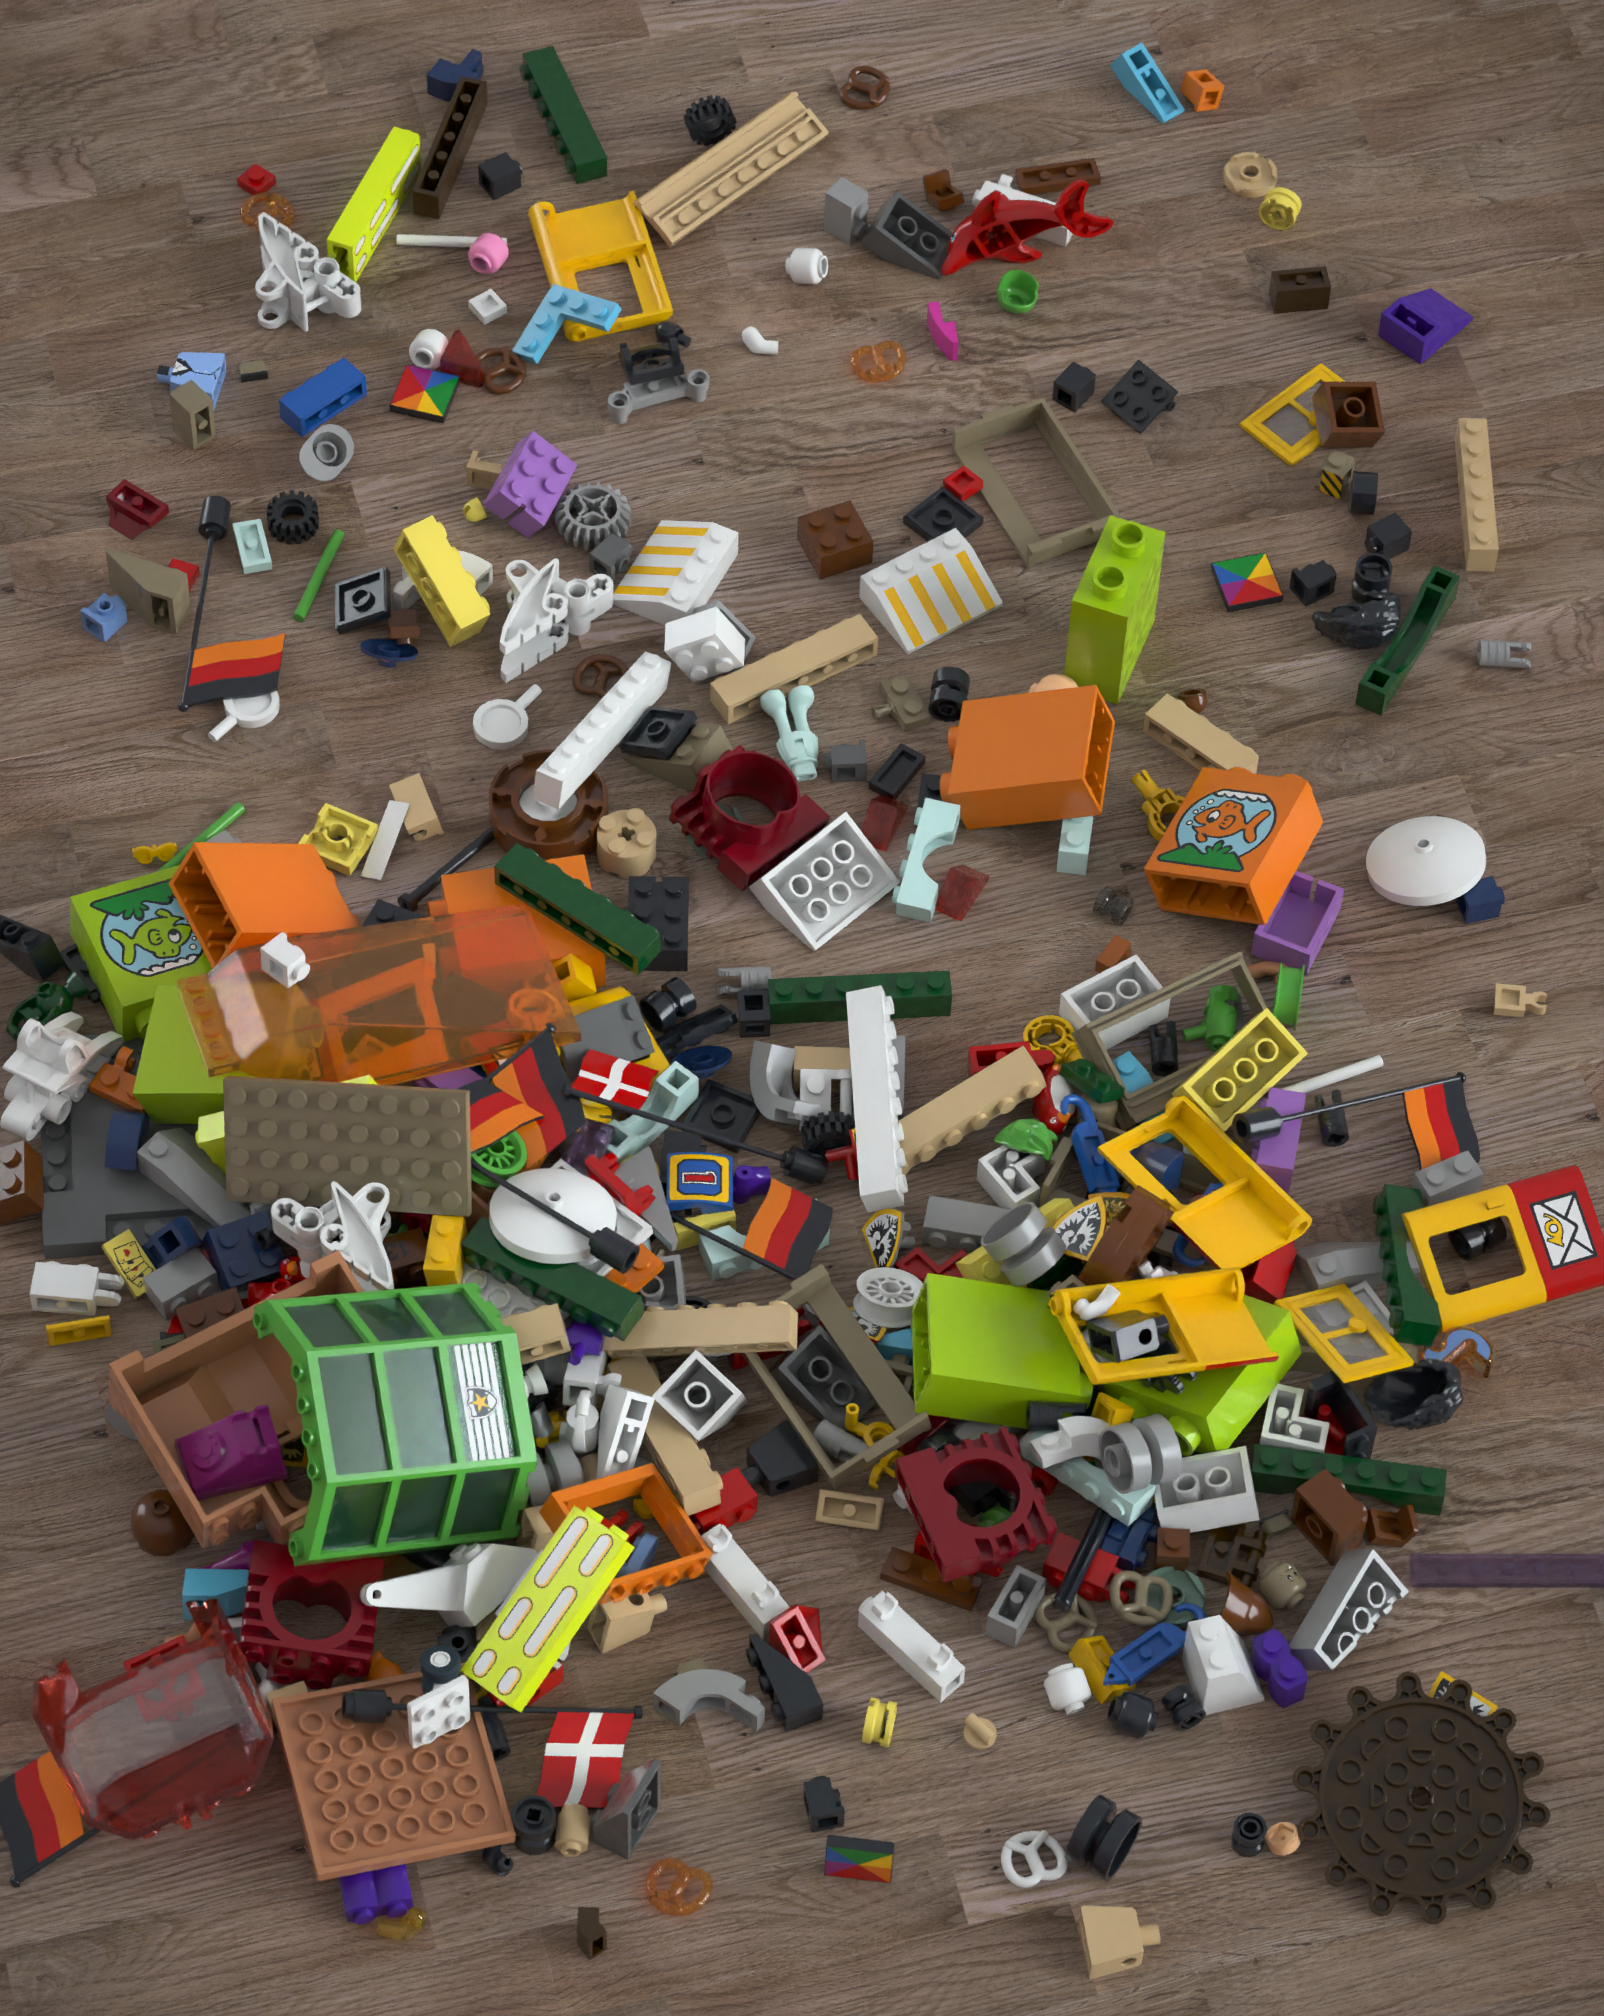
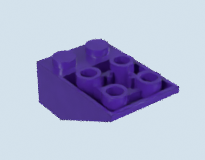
M1430 288L1401 297L1381 313L1378 336L1421 365L1473 320V316Z

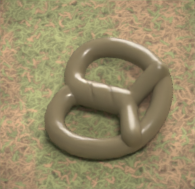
M1125 1570L1113 1577L1110 1584V1600L1114 1610L1122 1619L1135 1625L1150 1626L1160 1623L1169 1614L1173 1603V1591L1168 1581L1160 1576H1142L1134 1571ZM1126 1580L1133 1581L1136 1585L1134 1603L1123 1605L1119 1593L1120 1585ZM1149 1585H1156L1162 1589L1163 1603L1159 1611L1147 1605ZM1140 1611L1148 1616L1136 1615L1133 1612Z
M1053 1592L1040 1600L1034 1612L1035 1619L1047 1631L1048 1639L1055 1649L1065 1653L1071 1652L1072 1647L1079 1639L1095 1635L1097 1629L1096 1615L1088 1601L1077 1592L1070 1606V1611L1049 1621L1044 1615V1610L1053 1603L1056 1592ZM1078 1606L1084 1612L1085 1616L1079 1614ZM1075 1623L1087 1627L1084 1634L1072 1642H1063L1057 1635L1059 1631Z

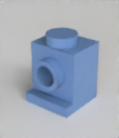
M103 593L88 608L84 607L80 610L83 629L104 643L128 622L126 604L117 595L110 597Z

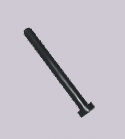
M492 828L487 829L410 894L403 893L398 897L399 906L412 912L418 909L417 903L441 884V875L453 874L495 839Z

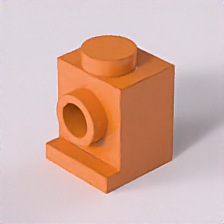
M1207 69L1189 71L1184 74L1180 91L1191 103L1195 104L1194 110L1196 112L1218 109L1224 85Z

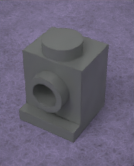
M611 533L589 553L590 572L594 575H607L614 584L615 575L623 572L630 563L629 555L633 552L631 544L627 540L620 539Z
M859 740V745L842 744L830 746V753H824L825 771H830L831 782L866 781L867 754L865 740Z

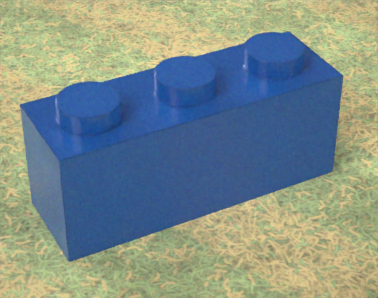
M342 358L338 362L329 365L315 377L307 379L298 388L287 392L279 399L280 418L301 437H304L367 395L366 376L346 358Z

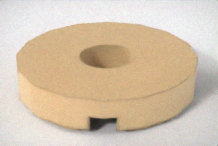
M1243 152L1232 156L1230 161L1225 164L1223 181L1226 187L1238 196L1258 198L1265 196L1270 189L1275 187L1277 183V168L1272 160L1262 158L1259 153ZM1251 172L1254 173L1256 176L1249 177L1246 176L1245 173Z

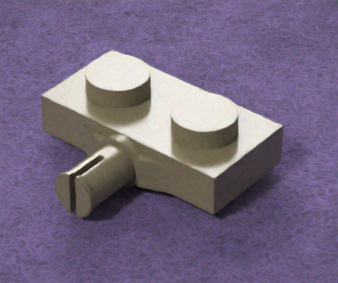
M907 675L880 682L879 690L885 699V704L871 707V714L874 719L891 715L898 721L904 732L930 724L931 715Z

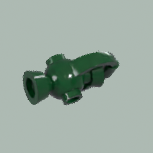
M71 971L64 980L66 983L64 986L53 984L51 981L44 982L38 986L37 994L28 997L13 1010L7 1022L6 1032L15 1041H17L21 1031L17 1026L21 1019L26 1023L32 1018L45 1026L60 1015L71 1012L73 1010V999L77 998L80 1000L91 995L86 985L74 971Z

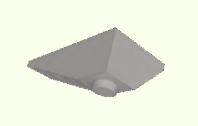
M183 1128L158 1131L137 1151L139 1172L214 1227L251 1216V1212L244 1202L227 1201L225 1174L217 1164L212 1162L207 1153L198 1147L195 1137Z
M1406 1241L1410 1267L1414 1274L1419 1273L1420 1268L1411 1242ZM1319 1242L1297 1249L1294 1263L1308 1292L1345 1284L1348 1288H1351L1365 1280L1370 1287L1386 1283L1382 1279L1384 1264L1383 1259L1379 1257L1380 1242Z

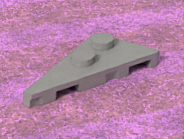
M647 1146L620 1164V1167L614 1174L629 1186L633 1192L646 1185L653 1189L652 1194L656 1199L649 1208L640 1214V1217L652 1226L653 1234L673 1252L677 1249L678 1239L668 1205L666 1204V1198L652 1150Z

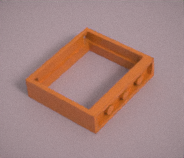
M653 1463L552 1492L539 1512L552 1533L555 1534L574 1505L585 1511L587 1506L592 1509L640 1494L681 1556L679 1559L613 1579L598 1600L599 1605L611 1601L618 1603L627 1596L636 1593L643 1595L661 1585L668 1587L683 1578H696L705 1571L704 1567L713 1555Z

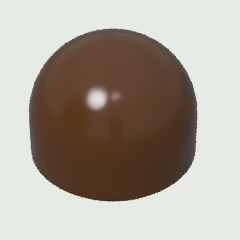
M1188 689L1180 692L1177 696L1179 700L1197 714L1202 712L1207 706V693L1204 689Z

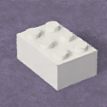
M1134 955L1061 993L1059 1015L1071 1023L1074 1031H1078L1085 1024L1163 987L1140 958ZM1170 999L1098 1032L1106 1050L1149 1028L1150 1025L1168 1018Z

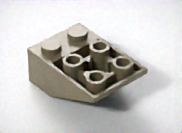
M107 548L106 559L110 588L150 627L177 635L191 610L187 573L177 568L156 564L151 560L131 556L123 551Z
M695 722L668 758L625 754L623 759L681 789L693 790L698 779V771L706 764H713L726 750L730 749L732 751L733 748L721 725Z

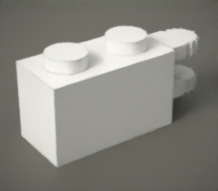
M48 1261L46 1263L36 1262L29 1294L32 1311L95 1316L97 1306L115 1307L121 1301V1296L118 1293L100 1289L119 1290L124 1285V1280L121 1276L115 1274L99 1273V1267H92L87 1264L66 1265L55 1261Z

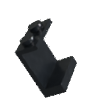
M1333 1371L1311 1380L1305 1403V1416L1309 1419L1317 1420L1319 1407L1321 1405L1330 1406L1331 1413H1333L1347 1434L1342 1456L1371 1459L1377 1426L1348 1383H1343Z

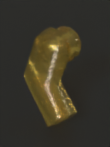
M413 1907L408 1910L407 1916L399 1922L380 1919L376 1935L406 1941L423 1930L426 1924L425 1912L421 1908Z

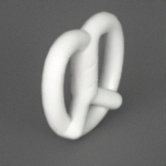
M1046 1830L1025 1831L1014 1835L1005 1842L1001 1853L1003 1871L1006 1877L1018 1887H1032L1041 1880H1056L1065 1874L1068 1866L1064 1849ZM1027 1841H1032L1028 1846L1021 1844ZM1042 1843L1046 1844L1057 1858L1058 1865L1053 1870H1046L1039 1857L1037 1849ZM1012 1851L1025 1856L1032 1872L1031 1876L1021 1877L1015 1872L1011 1862Z

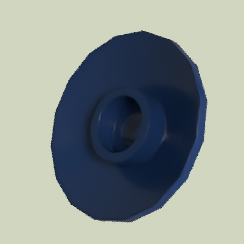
M369 639L360 644L361 651L379 660V665L383 667L393 668L396 667L398 662H406L418 656L417 648L410 644H396V640Z
M701 1046L678 1054L673 1059L672 1064L676 1061L698 1078L704 1079L713 1076L714 1071L726 1066L732 1060L733 1055L726 1047Z

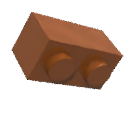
M1115 935L1097 958L1095 971L1101 973L1130 958L1132 955L1131 942Z

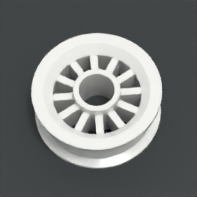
M881 1267L867 1270L857 1279L856 1286L859 1293L853 1301L854 1310L865 1321L880 1327L903 1328L910 1326L911 1311L923 1283L914 1275L900 1269Z

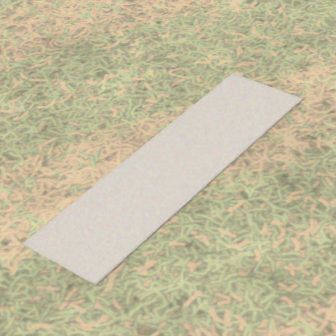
M389 800L360 877L382 879L410 803Z

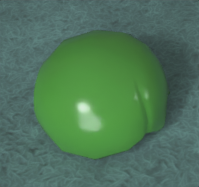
M1022 270L1008 271L1001 277L997 287L998 303L1008 312L1014 314L1027 313L1035 306L1038 299L1039 284L1030 273Z

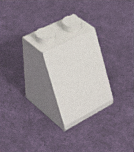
M697 1350L652 1395L698 1441L727 1425L748 1402L744 1394Z
M1220 1615L1188 1622L1182 1662L1195 1694L1196 1702L1202 1705L1206 1715L1263 1702L1265 1698L1245 1642Z

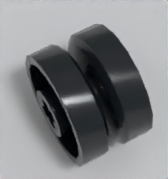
M1099 1794L1090 1803L1078 1822L1067 1845L1065 1858L1079 1867H1083L1091 1861V1873L1108 1882L1117 1873L1129 1854L1140 1831L1143 1818L1128 1809L1116 1815L1117 1804Z

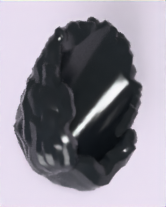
M1372 589L1371 591L1364 592L1368 599L1367 603L1351 602L1348 605L1334 607L1331 612L1317 611L1312 615V621L1315 623V629L1320 631L1321 636H1326L1332 641L1336 640L1337 643L1349 646L1350 648H1357L1358 650L1375 648L1386 643L1397 631V627L1400 624L1399 612L1401 610L1399 596L1395 593L1379 592Z
M1422 1359L1418 1362V1365L1413 1364V1366L1383 1373L1380 1377L1374 1378L1373 1382L1365 1388V1405L1369 1407L1370 1414L1375 1415L1379 1423L1393 1426L1394 1428L1403 1427L1412 1430L1414 1428L1421 1429L1446 1423L1463 1403L1460 1371L1453 1363L1443 1362L1438 1359Z

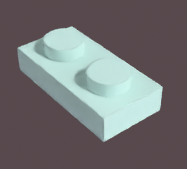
M261 518L233 523V532L244 574L272 569V561Z

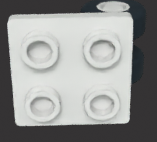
M432 1646L421 1656V1683L424 1695L407 1704L409 1742L414 1749L423 1744L433 1742L437 1737L453 1729L462 1727L470 1720L469 1681L465 1675H460V1656L450 1646Z

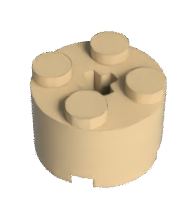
M640 808L619 810L603 816L599 820L597 828V859L601 868L609 874L610 871L618 874V877L623 879H629V876H642L650 870V866L656 859V828L643 810Z

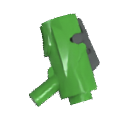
M1216 985L1209 989V997L1204 1009V1015H1207L1206 1019L1202 1020L1200 1026L1182 1030L1185 1042L1205 1037L1206 1047L1216 1053L1244 1027L1242 1000L1237 988L1231 985Z

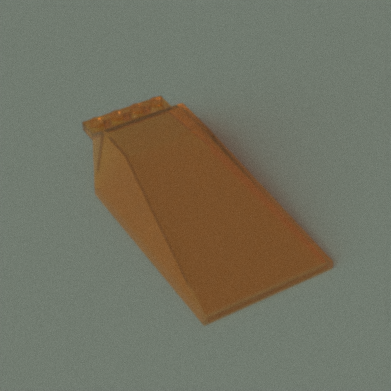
M527 903L289 937L287 941L301 948L305 953V963L310 966L308 975L290 988L285 987L261 969L260 948L267 943L236 949L208 973L177 980V989L209 1077L240 1070L257 1078L342 1082L370 1075L378 1085H394L510 1058L547 1028L545 1025L547 1023H552L556 1028L555 1033H552L556 1047L581 1041V1031Z

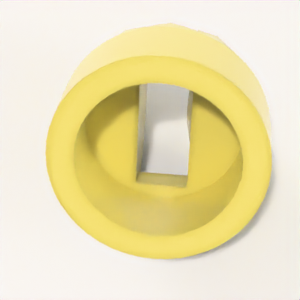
M477 497L464 505L463 514L468 521L478 522L487 518L485 510Z

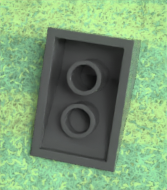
M896 191L880 207L860 243L883 260L939 279L942 276V264L948 256L949 238L952 232Z
M634 995L553 1024L556 1028L553 1036L560 1049L561 1057L571 1083L577 1079L581 1061L591 1049L626 1061H633L655 1052Z
M820 1325L808 1330L797 1341V1350L787 1351L769 1370L789 1399L818 1421L822 1422L826 1419L847 1433L848 1430L845 1428L847 1405L850 1403L858 1405L859 1421L876 1403L832 1337Z
M653 1759L625 1774L620 1784L615 1783L607 1796L608 1803L603 1811L599 1809L596 1812L590 1825L593 1828L594 1843L627 1860L630 1858L661 1807V1761Z

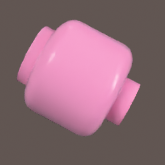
M484 233L479 236L468 251V259L472 268L484 274H493L498 271L509 255L508 247L503 239L492 233Z

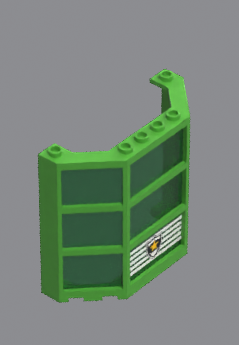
M477 1283L267 1300L254 1307L253 1325L258 1332V1338L265 1339L274 1334L292 1358L291 1374L296 1382L298 1393L296 1406L299 1414H301L303 1425L302 1442L306 1447L308 1456L307 1474L313 1488L304 1528L289 1533L288 1548L290 1555L293 1557L294 1566L456 1548L464 1543L466 1545L501 1543L518 1537L520 1525L516 1521L519 1510L525 1509L530 1487L526 1485L529 1472H535L536 1448L517 1334L511 1326H504L500 1321L501 1313L491 1301H484L479 1295L481 1288Z

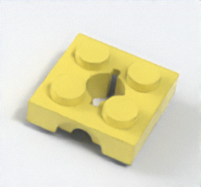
M325 803L318 813L314 829L309 835L304 834L298 844H314L325 866L350 876L374 841L378 831V824ZM339 835L345 837L344 839L339 841L330 839L336 838Z

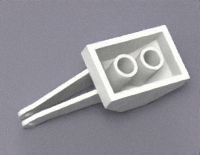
M464 1543L456 1547L449 1554L451 1559L443 1567L368 1583L362 1587L360 1598L365 1605L371 1607L438 1611L448 1626H476L507 1598L538 1553L535 1549L500 1544L475 1543L473 1545H466Z

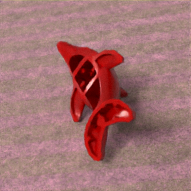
M1082 179L1070 183L1059 195L1055 205L1035 200H1009L1005 194L994 190L980 201L973 213L966 217L951 234L948 256L942 264L941 273L944 276L951 275L969 264L997 258L1007 263L1026 264L1040 259L1042 252L1023 243L1041 232L1064 226L1076 236L1093 238L1112 228L1114 221L1108 216H1098L1084 211V198L1089 185L1087 181Z

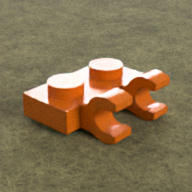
M123 1046L116 1056L114 1065L105 1062L89 1084L90 1092L119 1106L145 1114L146 1111L133 1095L136 1076L128 1073L136 1062V1059L132 1057L134 1050Z

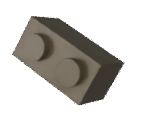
M190 380L169 393L173 431L185 443L195 450L216 437L213 400L195 382Z

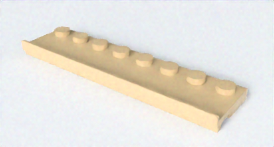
M796 91L787 94L634 201L633 206L640 210L669 247L828 136V130L810 108L806 109L800 102Z

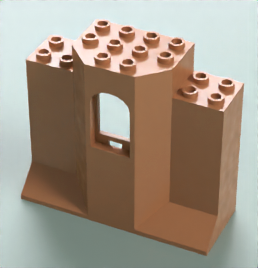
M339 1250L311 1263L309 1278L146 1359H143L137 1349L109 1363L110 1406L128 1421L202 1548L211 1544L212 1546L220 1545L232 1533L240 1529L241 1531H247L253 1528L260 1519L273 1541L278 1544L288 1545L290 1540L289 1533L304 1528L310 1500L302 1501L296 1499L291 1495L283 1480L198 1501L184 1478L175 1448V1439L182 1438L222 1420L233 1412L241 1410L251 1412L255 1407L261 1405L269 1406L280 1447L302 1437V1419L296 1406L298 1397L297 1387L291 1374L292 1358L274 1334L265 1339L258 1338V1332L253 1325L254 1307L267 1300L364 1292ZM372 1303L351 1305L379 1342L394 1340ZM337 1306L287 1311L314 1348L365 1343ZM383 1352L400 1451L402 1446L410 1442L414 1444L419 1443L429 1436L432 1431L435 1406L402 1352ZM371 1354L318 1358L336 1475L390 1470ZM389 1481L336 1487L323 1545L330 1542L335 1534L343 1530L351 1531L360 1526L363 1522L362 1520L367 1518L384 1502Z

